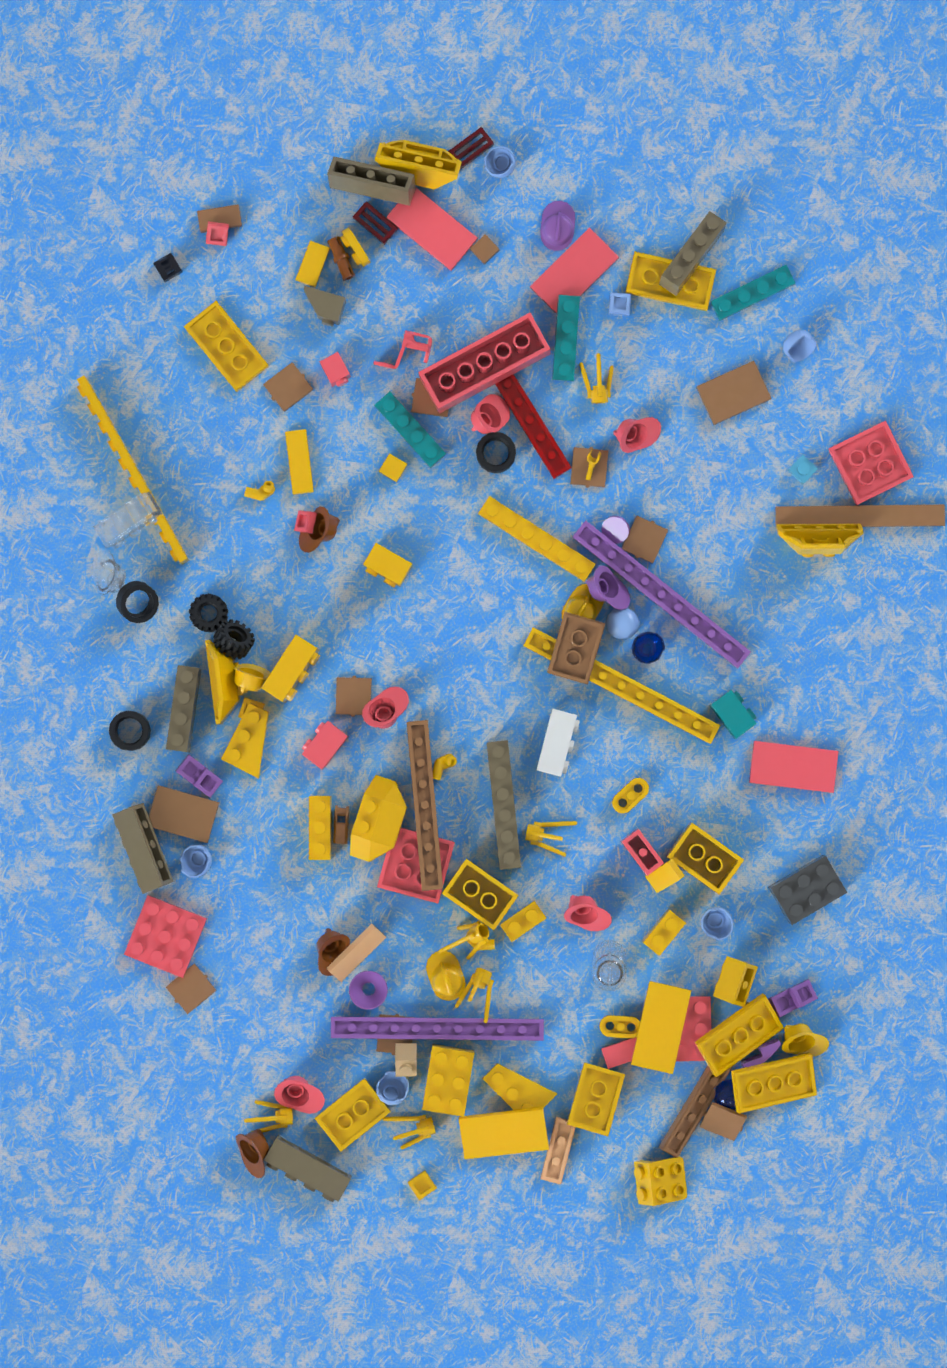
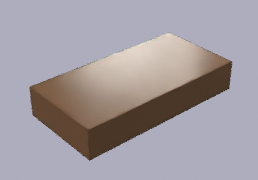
M239 204L197 211L201 233L207 232L208 221L229 224V229L242 227Z

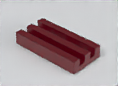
M480 127L448 152L460 160L483 142H488L462 161L461 170L491 148L494 142L485 130ZM480 134L483 135L482 138H480L470 147L465 149L459 155L455 154L457 151H459L461 148H463L477 136H479Z
M367 201L353 216L355 221L384 245L398 230V227ZM367 208L382 222H384L389 228H391V230L387 231L382 225H380L364 210ZM360 215L364 216L368 221H370L375 227H377V228H378L382 233H384L386 236H385V237L381 236L377 231H375L370 225H368V224H367L364 220H362L359 216H360Z

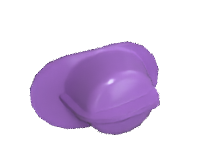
M554 201L548 204L543 211L540 236L543 244L548 249L554 251L563 250L570 245L574 236L575 212L568 203Z
M597 567L594 575L586 581L591 596L597 601H607L615 609H626L630 603V594L626 586L608 567Z

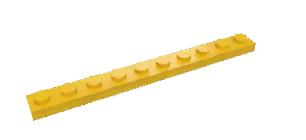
M83 375L77 379L80 384L77 386L82 397L87 396L90 402L87 404L93 416L97 414L100 420L97 423L103 434L107 432L111 439L107 441L113 452L117 451L121 458L118 461L123 470L128 469L131 475L128 479L134 489L138 487L141 493L138 497L143 506H148L152 513L149 514V517L153 524L160 526L162 531L159 534L165 544L169 542L172 548L169 551L175 562L179 560L183 565L190 561L89 380Z
M533 627L523 646L551 661L557 639ZM595 660L589 679L590 682L709 744L712 743L721 725Z

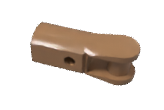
M335 805L334 844L348 843L349 806L339 808L338 805ZM338 816H346L345 823L337 822Z

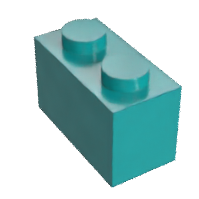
M729 690L709 706L732 737L737 739L757 724L754 721L756 716L750 708L746 710L742 704L744 700L737 691Z

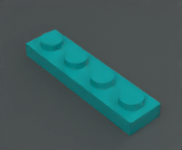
M784 265L712 300L710 303L719 321L795 285V281L787 265Z
M558 295L552 380L574 381L580 296Z
M390 391L374 405L430 468L446 455L443 449Z

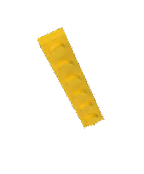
M490 496L478 513L487 521L585 582L596 565L588 558Z

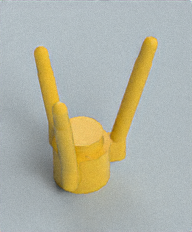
M597 353V386H593V390H591L584 364L582 362L579 363L587 390V398L591 399L592 404L608 403V398L611 397L610 390L614 366L611 365L605 389V385H602L601 355Z
M534 821V825L528 824L525 840L531 841V845L542 847L565 857V852L539 842L543 841V838L563 840L561 836L544 833L545 829L541 827L577 825V822Z
M480 921L458 926L457 930L469 929L467 936L439 949L438 953H443L469 940L472 943H478L466 956V959L469 960L484 944L489 942V929Z
M476 968L475 974H472L470 981L456 1002L455 1008L460 1006L472 985L473 988L468 997L469 1002L472 1001L477 988L485 989L487 986L484 1023H487L491 991L494 980L491 979L492 973L483 968Z
M255 1100V1104L279 1110H275V1116L244 1119L245 1123L276 1121V1123H279L260 1128L262 1133L279 1128H288V1125H293L292 1108H287L280 1104Z
M426 1115L383 1118V1121H420L416 1123L417 1129L393 1137V1140H398L415 1134L419 1135V1137L400 1147L402 1150L430 1138L432 1134H436L432 1117L426 1118Z

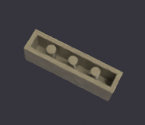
M333 157L327 173L330 188L410 206L416 190L414 174L339 157Z
M709 211L664 271L659 285L677 296L723 234L727 222Z
M181 665L177 667L166 744L167 750L190 753L202 670L200 668Z
M144 803L112 814L142 894L174 882Z
M277 1135L264 1159L269 1168L275 1171L278 1169L284 1171L287 1178L293 1181L297 1179L302 1181L305 1188L313 1192L315 1190L322 1192V1196L331 1202L334 1200L339 1202L352 1177Z

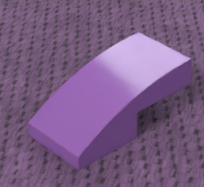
M189 754L175 770L210 798L223 782V780Z
M809 979L768 998L778 1018L818 999Z
M775 1038L763 1043L758 1047L760 1054L740 1061L742 1067L754 1066L767 1061L781 1046L780 1041Z

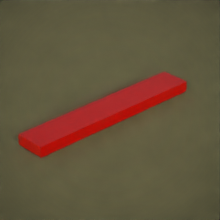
M513 374L496 383L497 389L553 479L572 469L515 375Z

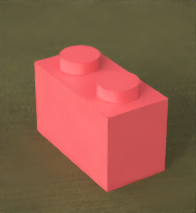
M329 721L326 723L321 722L315 730L317 733L313 740L308 739L302 747L304 750L302 755L321 770L327 766L349 737Z
M639 829L634 830L620 841L645 875L648 876L664 864L663 860Z

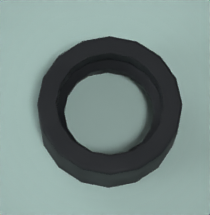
M488 433L478 442L476 449L477 461L487 472H504L514 463L516 456L515 444L504 433ZM495 440L503 442L508 448V458L499 465L487 462L483 453L487 443Z
M132 581L125 584L119 590L116 597L118 611L123 617L133 623H143L150 620L157 612L159 606L155 590L145 582ZM135 591H144L149 597L147 607L137 614L129 612L126 608L127 598Z
M120 712L110 723V739L115 746L122 750H138L150 738L151 728L145 716L138 712ZM132 718L141 724L142 735L134 743H125L118 736V726L124 719Z

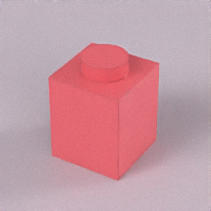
M338 352L319 361L332 387L335 385L341 387L349 382L350 373Z

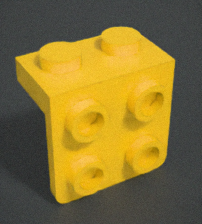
M678 1156V1158L672 1157L658 1161H634L638 1204L656 1206L687 1198L684 1161L682 1157Z

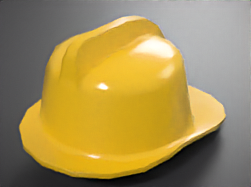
M582 584L572 592L561 613L562 619L566 611L595 620L602 609L604 601L595 600L589 592L588 585Z
M243 663L234 667V683L241 687L242 694L248 691H259L270 675V671L254 664Z
M437 951L429 957L426 971L436 996L446 1001L459 998L465 989L466 983L456 956L448 951L438 953Z
M806 1024L786 1025L784 1027L785 1033L782 1050L786 1053L796 1055L811 1053L812 1057L823 1054L829 1047L828 1039L813 1033Z

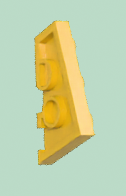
M249 703L221 760L256 778H260V767L269 716L268 711Z
M499 1063L482 1078L513 1110L544 1108L557 1095L556 1092Z

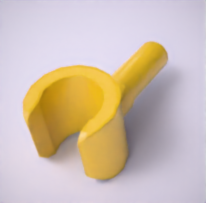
M592 449L587 456L589 467L586 480H591L595 464L601 458L600 451L597 458L591 456Z

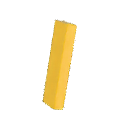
M306 429L286 431L293 495L313 493Z

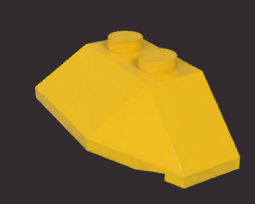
M407 140L379 143L375 156V161L381 167L414 174L415 185L430 189H437L456 180L462 161L456 159L445 149Z
M776 524L778 535L803 557H813L814 554L834 557L835 554H842L863 535L861 524Z
M205 640L215 723L220 725L223 724L239 703L240 696H243L241 687L234 683V667H237L239 662H235L232 656L226 657L225 652L221 654L219 652L220 648L216 649V644L211 640Z
M375 775L363 795L351 832L350 856L371 862L395 847L407 810L406 803L396 781Z

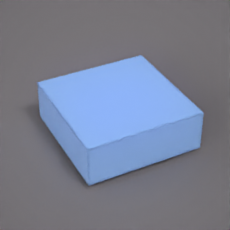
M610 292L608 314L629 316L631 294Z

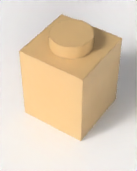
M395 1043V1077L417 1076V1043Z

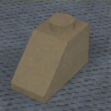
M304 286L305 295L319 320H322L321 323L331 327L334 324L339 325L346 304V298Z

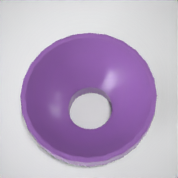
M374 971L358 973L352 979L349 986V995L353 1003L366 1010L379 1007L385 1001L388 993L385 979ZM372 983L375 986L374 994H364L363 985Z

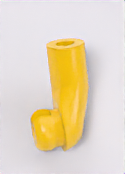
M265 481L264 485L258 489L246 487L244 497L264 501L273 495L275 491L274 483L272 481Z

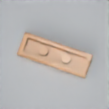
M371 923L327 967V970L342 982L386 936Z
M556 1116L549 1142V1150H547L540 1177L541 1180L560 1185L562 1183L576 1128L567 1125L568 1119Z

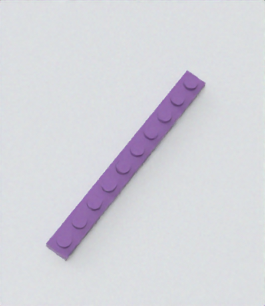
M586 520L573 535V539L737 669L751 653L750 650Z
M331 1017V1038L544 1041V1019H488V1022L484 1023V1018Z

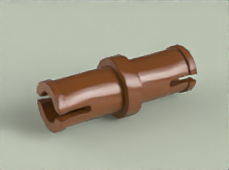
M340 236L328 240L327 242L334 256V264L338 265L343 281L355 277L356 275L348 260L350 256L345 252Z

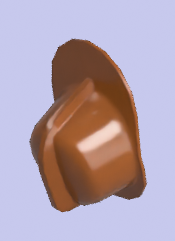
M320 506L314 511L317 513L313 534L300 532L299 546L303 552L310 553L314 551L321 542L330 541L336 535L340 520L329 514L325 507Z
M327 928L325 934L318 939L316 943L318 969L323 975L333 976L327 970V967L350 945V939L347 935Z
M256 1129L246 1135H236V1142L245 1167L254 1177L262 1178L265 1175L263 1159L269 1151L268 1143L262 1131Z

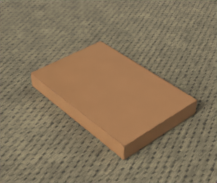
M755 361L696 386L713 425L772 399Z
M565 611L547 673L588 685L606 623Z
M158 785L149 819L155 829L208 843L220 802Z

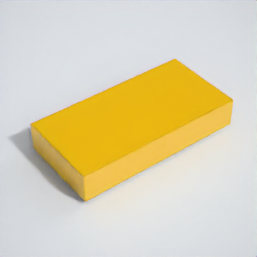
M310 240L295 280L316 288L330 247Z
M673 859L661 865L648 876L645 875L656 893L685 876Z

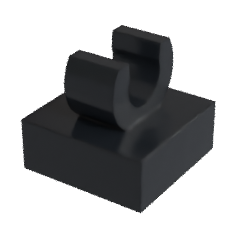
M172 253L153 263L164 282L182 273Z

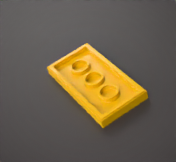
M634 251L625 293L698 310H708L716 269L698 266L677 296L659 285L662 274L673 260Z
M217 301L213 302L183 326L236 392L269 367L267 362Z
M649 981L631 1065L673 1074L691 990Z
M762 993L695 1041V1044L713 1075L718 1077L783 1030L784 1027L766 995Z
M811 1053L731 1071L736 1112L739 1114L817 1095Z
M543 1107L459 1117L464 1159L549 1150Z

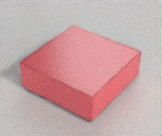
M208 221L206 244L227 246L229 224Z
M299 510L294 531L313 534L317 513Z

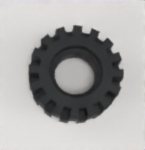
M202 594L200 597H196L195 601L190 605V620L201 631L214 632L218 630L222 622L228 619L227 605L216 595ZM206 605H212L217 610V615L212 621H205L201 617V610Z
M233 619L221 623L214 634L213 643H216V649L220 648L219 652L221 654L223 652L226 653V657L231 655L232 659H236V657L241 659L248 654L255 642L254 634L250 633V628H245L246 625L244 623L240 625V621L236 620L234 623Z

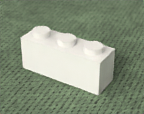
M552 709L536 771L559 777L562 776V773H567L569 761L565 760L567 753H572L575 741L571 740L573 732L577 733L580 720H576L577 715Z

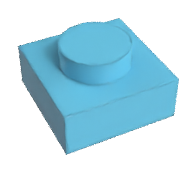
M802 455L788 471L803 485L818 468Z

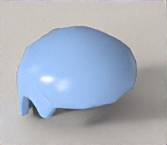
M497 146L492 148L484 157V169L492 177L500 179L508 177L515 169V155L507 147Z
M797 330L789 334L784 340L783 351L792 362H798L809 357L817 344L810 333L805 330Z
M629 608L623 610L613 609L607 615V631L617 639L631 638L639 629L640 621L638 615Z
M202 845L187 847L179 859L182 867L181 872L189 878L201 877L209 871L212 865L211 854Z
M709 908L701 917V927L708 937L720 941L729 937L733 931V918L724 908Z
M387 1071L378 1080L377 1096L380 1101L387 1105L400 1104L406 1099L409 1092L407 1077H395V1071Z

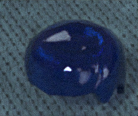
M649 631L640 633L635 637L631 646L633 657L640 663L646 664L659 660L665 650L663 638L657 633Z
M732 1079L723 1080L715 1087L714 1102L736 1111Z

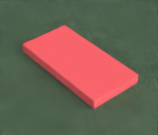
M417 188L410 206L397 203L386 217L450 271L454 269L478 240V237Z
M589 227L530 288L557 314L558 295L581 296L619 259V256Z
M754 741L749 783L834 793L839 751Z

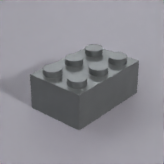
M821 855L768 887L791 925L847 893L825 855Z

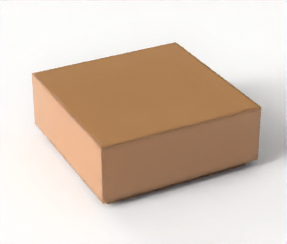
M486 234L470 248L471 252L484 265L500 251Z

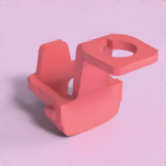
M405 330L402 348L395 365L376 360L373 364L392 369L398 368L405 347L426 352L423 363H427L431 352L432 338L425 334ZM414 335L429 338L428 344L416 342Z

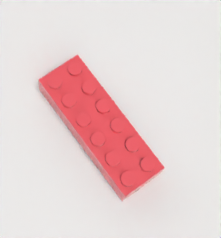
M528 313L418 373L440 414L549 356L550 347L532 314Z

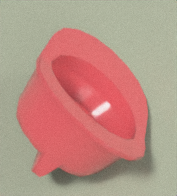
M490 394L483 398L471 414V422L473 424L471 430H477L482 434L498 432L510 419V409L506 401L496 394Z
M653 417L639 420L626 419L619 425L618 429L613 431V434L617 437L622 451L630 453L649 447L657 441L661 432V424L658 419Z
M396 686L382 691L364 706L362 717L365 723L381 729L391 727L407 709L409 696L403 688Z
M572 895L570 897L569 907L564 913V918L567 922L589 931H601L610 926L612 923L611 915L598 907L592 897L585 895Z
M290 1076L275 1088L274 1096L276 1101L285 1107L312 1114L317 1113L324 1106L325 1098L323 1093L318 1088L308 1084V1081L301 1076Z

